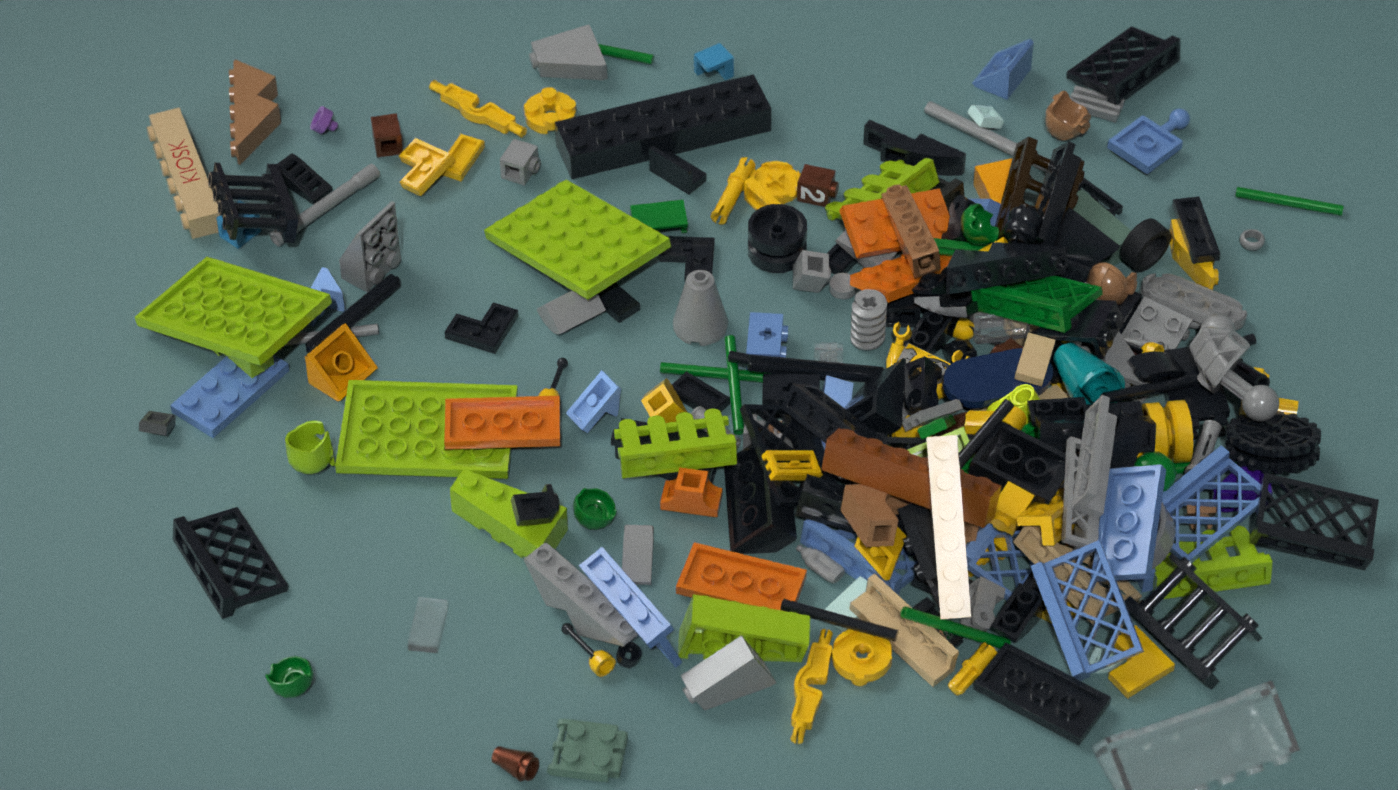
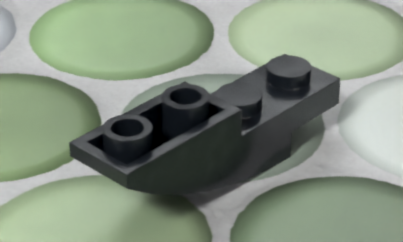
M869 120L864 125L863 145L881 152L880 161L882 162L903 160L905 164L915 166L924 158L933 159L937 175L962 176L965 173L966 153L921 133L916 139H913L872 120Z
M971 291L951 294L952 301H972ZM926 310L912 330V336L907 341H904L903 346L910 343L934 355L941 349V345L946 344L953 337L954 329L960 317L945 316Z
M1085 397L1027 401L1031 425L1036 427L1034 415H1085L1087 409L1092 405H1086ZM1140 401L1109 403L1108 413L1113 415H1119L1122 412L1133 416H1144Z
M1033 572L1030 573L1023 584L1019 583L990 626V630L1015 642L1021 640L1040 621L1042 613L1046 609Z

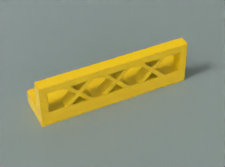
M1059 488L1050 504L1034 502L1017 516L1018 526L1041 525L1043 546H1054L1062 539L1064 488Z

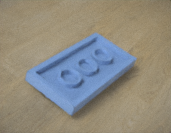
M273 355L274 365L251 378L226 356L170 405L171 412L214 438L289 372V364Z
M1162 465L1112 468L1109 471L1104 514L1100 517L1098 540L1103 545L1116 581L1151 579L1166 469ZM1097 550L1094 553L1092 567L1094 571L1100 561ZM1102 568L1101 574L1106 575L1104 568ZM1098 577L1097 582L1107 581V580Z

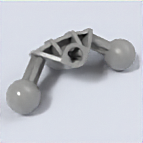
M1214 314L1207 317L1202 322L1200 331L1190 344V351L1200 372L1197 376L1198 381L1213 394L1218 392L1222 385L1242 399V407L1245 414L1254 421L1263 422L1273 418L1279 409V398L1276 392L1266 385L1252 386L1233 372L1250 348V344L1236 332L1234 323L1227 316Z

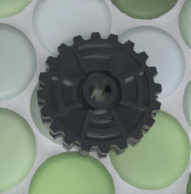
M1277 411L1275 416L1267 421H1254L1247 415L1241 414L1238 415V419L1233 418L1230 420V424H1227L1226 437L1228 440H1226L1225 449L1230 452L1229 458L1233 462H1237L1239 467L1246 466L1250 471L1260 470L1262 473L1275 472L1276 474H1283V472H1290L1292 474L1297 473L1299 469L1303 471L1308 470V466H1315L1316 461L1320 459L1321 429L1317 428L1316 423H1309L1308 418H1298L1297 414L1287 415L1282 411Z

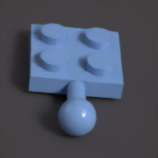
M1181 108L1175 109L1170 113L1169 121L1162 126L1142 115L1108 140L1107 148L1144 173L1149 174L1182 149L1183 141L1170 132L1174 129H1184L1190 122L1189 113Z

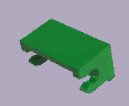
M684 199L630 205V216L654 230L680 227L681 233H687L688 222Z

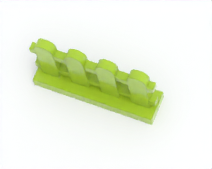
M924 158L915 166L907 165L903 160L882 163L879 175L870 174L862 178V188L847 189L843 193L845 198L843 202L834 201L825 206L828 219L834 220L837 218L842 220L839 210L843 205L882 199L881 194L887 192V189L892 185H907L910 193L930 190L939 183L933 159Z
M708 409L704 412V418L693 419L691 413L681 412L676 415V422L665 423L664 418L658 415L649 417L645 426H636V422L632 419L620 421L619 429H614L615 439H621L622 447L618 448L622 479L679 472L680 467L705 469L737 465L735 435L726 434L725 426H729L728 415L722 416L718 409ZM706 428L708 437L698 438L696 429ZM678 432L679 440L669 441L668 433ZM649 435L651 444L641 445L639 436Z
M1237 526L1230 531V536L1223 537L1206 551L1209 560L1201 561L1198 558L1192 564L1197 568L1194 573L1214 592L1271 584L1273 561L1269 554H1264V552L1258 553L1255 545L1250 543L1251 533L1245 527ZM1205 530L1202 534L1213 535L1216 531ZM1179 541V547L1185 553L1190 554L1196 549V542ZM1233 546L1237 556L1229 557L1225 547ZM1171 552L1155 567L1153 592L1177 568L1175 565H1172L1168 558ZM1185 576L1164 599L1189 596L1197 586Z

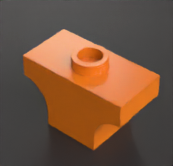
M680 467L676 479L665 481L660 501V510L718 517L723 488L717 487L709 481L708 471Z

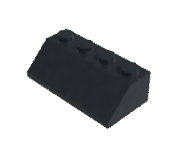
M762 436L763 443L773 450L775 445ZM751 443L737 453V465L724 466L730 551L740 554L776 553L797 539L794 507L776 506L754 445ZM782 485L780 486L784 497H793V493Z

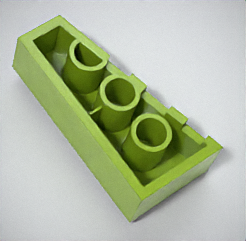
M466 469L462 470L450 488L452 512L479 530H486L491 534L492 539L498 543L504 542L513 548V553L521 558L527 557L544 543H548L552 548L556 549L568 531L567 508L559 505V510L556 512L551 523L517 526L510 500L515 494H526L527 492Z
M693 594L679 629L678 656L682 659H688L689 654H703V659H707L742 635L764 661L802 662L809 647L810 616Z

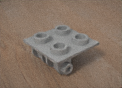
M1144 296L1123 331L1122 336L1149 340L1162 345L1164 350L1177 349L1181 340L1186 341L1190 335L1188 328L1193 319Z

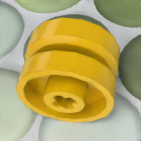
M1185 400L1168 401L1164 409L1159 402L1142 404L1144 416H1150L1156 423L1155 448L1164 455L1169 456L1173 463L1190 462L1193 455V428L1190 411Z

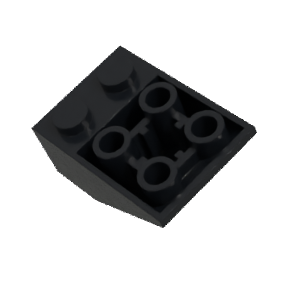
M904 358L866 381L845 406L847 411L876 433L890 435L898 431L902 426L905 385L904 364H906V359Z

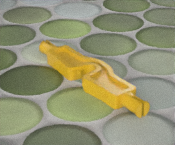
M437 80L431 81L429 89L440 94V100L458 109L465 119L477 124H486L503 134H507L510 131L521 138L526 135L527 128L516 123L515 116L504 111L494 103L489 102L480 108H476L479 104L477 94L462 89L453 83L445 86Z
M826 629L820 631L818 643H812L807 663L799 670L795 677L794 696L796 702L791 716V726L794 729L790 738L793 743H796L797 737L798 744L803 743L806 729H812L815 716L822 703V691L808 685H825L827 683L833 647L830 645L833 632L829 629L827 634Z

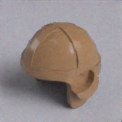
M1061 91L1059 94L1052 97L1054 101L1046 109L1045 124L1048 132L1053 137L1066 141L1087 132L1090 128L1089 121L1091 115L1086 107L1071 100L1066 91Z
M1100 262L1092 267L1088 284L1102 287L1103 295L1098 300H1113L1118 305L1123 303L1128 295L1134 294L1137 288V273L1131 272L1128 277H1125L1115 266Z

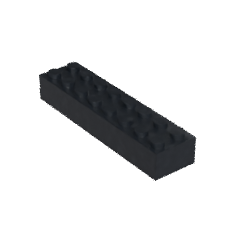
M752 74L556 121V146L572 180L649 161V149L652 146L663 152L667 149L674 154H679L771 131V106L755 75Z

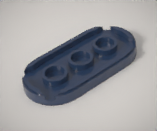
M1016 348L955 361L947 367L942 386L944 393L951 401L955 399L960 400L963 403V407L982 408L990 406L993 402L1000 400L1016 387L1023 384L1031 385L1036 393L1041 395L1051 383L1053 368L1049 362L1042 386L1014 379L1023 348Z

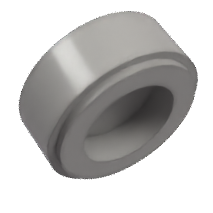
M838 273L831 277L829 291L832 296L838 299H849L856 294L857 288L850 285L851 274Z

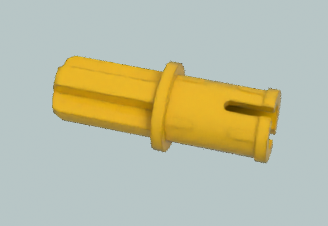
M982 643L969 660L963 661L961 670L949 682V689L957 696L963 694L997 654L996 650L990 644L987 647V643Z

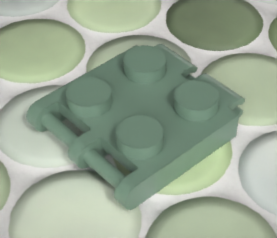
M571 719L558 720L557 728L559 733L557 741L553 742L552 750L554 751L552 764H549L547 768L549 775L608 782L609 778H620L628 732L618 730V725ZM565 731H567L565 742H563ZM560 753H561V762H560V764H558L559 757H560Z

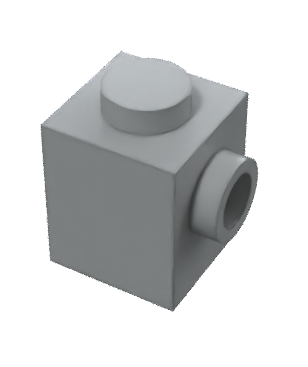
M513 139L500 158L501 178L525 186L532 174L537 173L540 167L541 160L538 158V146Z
M802 250L793 264V289L819 293L825 283L828 284L830 280L829 254Z

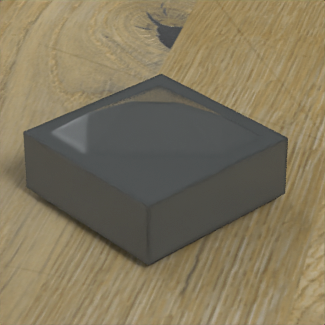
M148 411L139 422V431L166 436L175 426L176 416Z

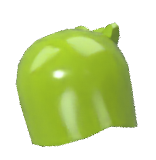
M316 420L307 421L287 433L285 437L288 462L294 470L312 475L323 471L329 464L335 466L329 432L324 430L323 422ZM325 433L322 440L316 436V434L322 435Z

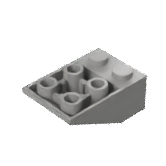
M391 201L356 234L339 259L341 279L365 292H368L374 285L381 282L382 278L392 268H395L401 260L395 202Z

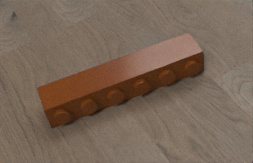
M838 428L827 438L821 470L932 510L927 457L922 458L911 454L906 449L885 445L878 439L862 437L850 429ZM960 469L963 519L965 522L985 528L995 517L1001 485L993 483L986 477H976L967 474Z

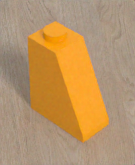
M1013 158L975 166L974 187L980 199H992L1001 204Z

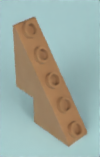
M235 59L233 61V69H229L230 85H234V87H229L230 102H234V105L229 106L231 121L235 120V123H230L231 139L235 138V141H230L231 156L237 157L238 165H241L281 124L279 104L272 102L278 96L276 77Z
M907 185L890 186L887 192L882 193L881 196L904 258L908 259L914 278L940 270L939 249Z

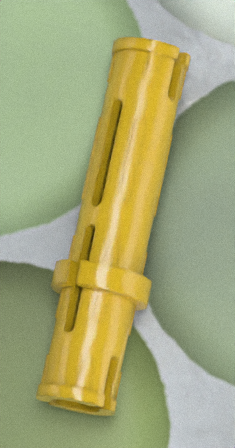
M742 157L735 171L730 173L727 180L728 185L710 215L713 222L716 223L719 216H721L720 225L727 222V218L738 197L744 191L745 180L750 177L756 167L752 159L745 166L747 157Z

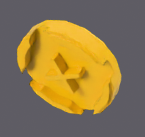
M771 161L761 164V167L757 170L755 168L750 177L757 180L781 204H786L797 197V182L801 173L798 170H794L793 166L786 162Z

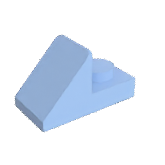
M322 267L311 288L330 294L332 304L327 308L344 311L342 291L329 270ZM325 310L322 311V313L318 315L315 319H313L308 325L314 326L319 316L322 317L324 315Z
M601 370L566 414L582 431L588 433L605 412L615 417L618 416L621 388Z

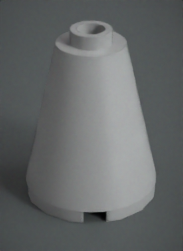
M696 270L691 272L686 278L673 318V330L677 337L685 343L691 344V341L700 342V346H707L716 343L724 337L728 326V318L713 275L705 270Z

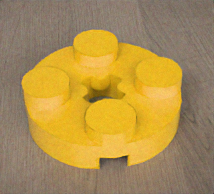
M546 87L541 90V93L530 97L524 104L526 124L535 132L548 134V130H555L556 121L576 117V102L570 96L557 92L552 87Z
M848 629L835 639L832 650L833 666L842 677L851 680L854 685L864 686L868 682L883 677L891 668V643L884 638ZM856 652L861 654L867 652V658H858Z

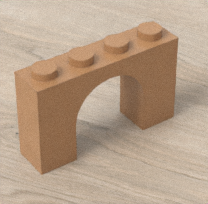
M862 484L845 485L841 512L865 547L894 546L898 518L895 514H899L897 509L912 502ZM964 521L965 542L976 541L979 526Z

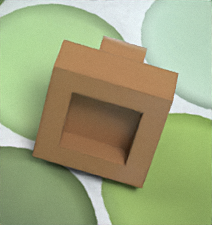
M1184 506L1183 515L1196 517V506ZM1200 506V517H1214L1217 513L1216 507ZM1189 524L1190 531L1196 530V524ZM1206 524V530H1211L1213 524Z

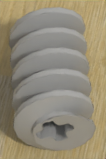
M861 290L855 294V301L852 303L850 341L858 349L872 350L882 345L885 340L887 300L877 290Z

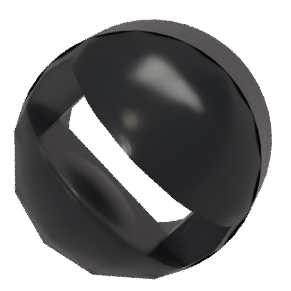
M633 642L619 646L616 653L618 664L625 668L635 667L640 660L641 649ZM626 652L631 653L629 659L625 658Z

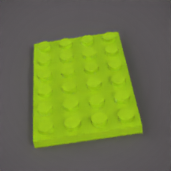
M567 179L484 229L486 239L587 300L671 247L670 238Z
M206 256L135 316L137 326L261 366L332 304V300L328 293Z
M349 380L335 464L336 473L458 477L462 470L466 469L487 478L508 479L512 448L445 449V399L517 397V385Z

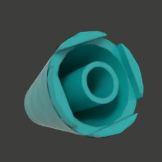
M1066 343L1056 350L1053 361L1070 398L1085 397L1086 405L1093 404L1103 392L1125 388V379L1119 370L1078 345Z

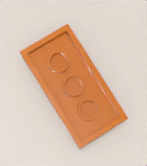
M940 188L911 193L932 237L941 239L942 234L948 230L950 215ZM883 199L843 205L839 211L857 259L902 251Z
M902 254L901 257L882 261L879 265L866 267L860 272L851 274L850 285L860 290H877L886 297L887 302H891L913 294L912 289L920 282L922 276L914 278L908 259H905ZM940 255L941 269L933 273L941 274V271L948 266L952 256Z
M560 396L445 399V449L560 446Z
M694 542L677 582L676 594L691 598L693 594L709 596L716 599L737 601L743 604L781 610L783 599L798 601L807 578V570Z

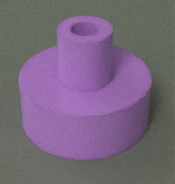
M321 106L312 119L310 129L319 134H322L326 129L334 132L338 123L332 120L333 111Z

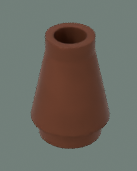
M501 746L496 747L493 751L492 763L500 766L519 781H531L538 772L539 760L532 752L508 749Z

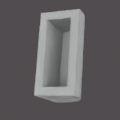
M570 291L536 309L545 325L555 334H561L606 311L598 294L587 300L574 291Z

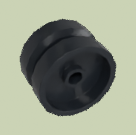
M770 204L760 207L752 213L748 220V257L755 266L764 271L784 273L793 270V264L802 250L807 251L806 218L802 212L785 204Z

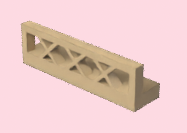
M874 573L868 578L866 591L850 603L849 609L860 620L899 630L896 642L889 640L892 650L934 687L954 672L959 651L934 628L901 618L900 612L902 608L910 606Z

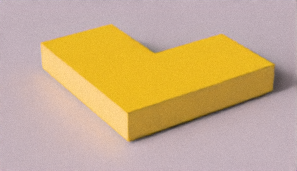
M415 138L399 155L401 162L413 167L400 181L403 189L421 197L455 159L452 154Z
M1137 625L1134 627L1144 652L1126 659L1127 662L1109 672L1108 679L1127 699L1171 673L1175 668V663ZM1124 633L1118 636L1114 645L1115 649L1122 652L1134 647L1131 637Z

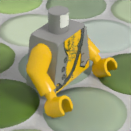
M897 322L893 327V332L897 338L895 343L892 342L886 359V369L902 358L906 359V363L925 356L942 368V378L937 380L936 392L939 400L946 398L942 383L944 373L951 363L910 343L903 346L904 341H907L912 336V331L908 325L906 333L899 335L898 332L901 324ZM961 350L953 353V363L963 357ZM921 367L916 368L920 372L922 371ZM904 385V402H903V407L906 405V402H905V385Z

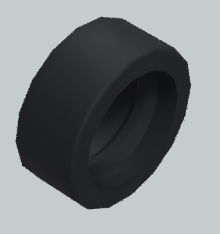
M1155 219L1143 220L1125 238L1121 246L1120 256L1134 270L1138 272L1146 271L1154 266L1167 251L1171 242V233Z

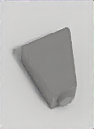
M590 24L531 42L532 53L528 54L532 68L538 69L541 77L589 80L607 79L606 62Z
M742 635L681 675L686 685L683 688L686 697L692 704L697 702L704 710L771 687L777 683L764 660Z

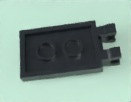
M1190 347L1164 350V352L1171 354L1187 372L1185 376L1198 375L1200 373ZM1201 383L1164 392L1167 402L1185 400L1192 421L1193 440L1198 438L1196 430L1200 429L1199 421L1205 420L1218 422L1222 426L1218 437L1225 436L1224 426L1228 424L1227 418H1229L1230 408L1223 386L1215 394Z

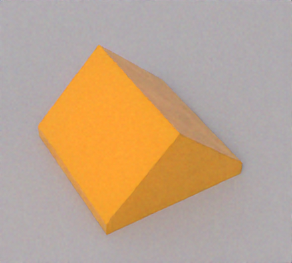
M346 323L342 324L305 356L308 383L336 401H341L346 396L349 380H365L378 368Z

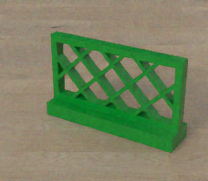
M1058 276L971 291L972 301H977L978 311L1063 333L1071 329V319L1103 295L1102 287Z

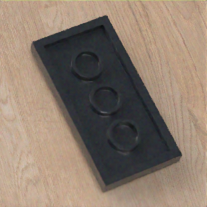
M1007 642L974 682V690L1077 745L1082 743L1111 702L1110 696Z

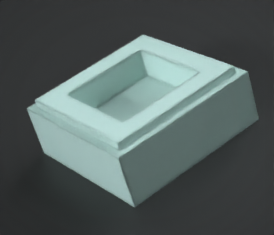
M971 105L968 110V114L979 127L1001 129L1004 123L1001 116L991 106Z

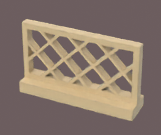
M1041 525L1024 526L1013 541L1034 564L1039 562L1046 563L1074 551L1073 545L1068 544V546H1065L1059 542L1054 546H1043ZM1075 528L1071 530V535H1074ZM1090 555L1083 562L1088 564L1089 569L1092 570L1094 558ZM1074 559L1071 562L1076 563L1078 559ZM1065 563L1055 567L1054 571L1059 580L1068 583L1074 567ZM1079 569L1073 585L1087 591L1092 579L1091 574ZM1127 580L1117 581L1119 589L1126 594H1122L1124 601L1129 596L1136 602L1140 600L1142 595ZM1101 581L1107 584L1109 589L1096 582L1092 593L1106 598L1111 588L1109 581ZM1060 584L1061 589L1064 592L1066 586ZM1071 589L1067 599L1079 609L1085 594ZM1113 595L1111 601L1117 603L1116 598ZM1090 597L1083 613L1098 618L1104 602ZM1109 604L1105 616L1120 609ZM1086 618L1094 626L1095 621Z

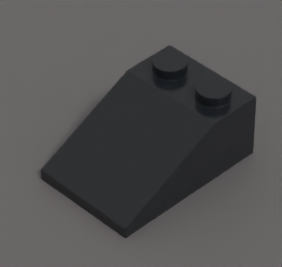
M1002 421L985 440L972 459L969 474L976 477H986L993 483L1001 485L1000 493L1009 481L1035 495L1033 502L1050 504L1065 481L1066 453Z

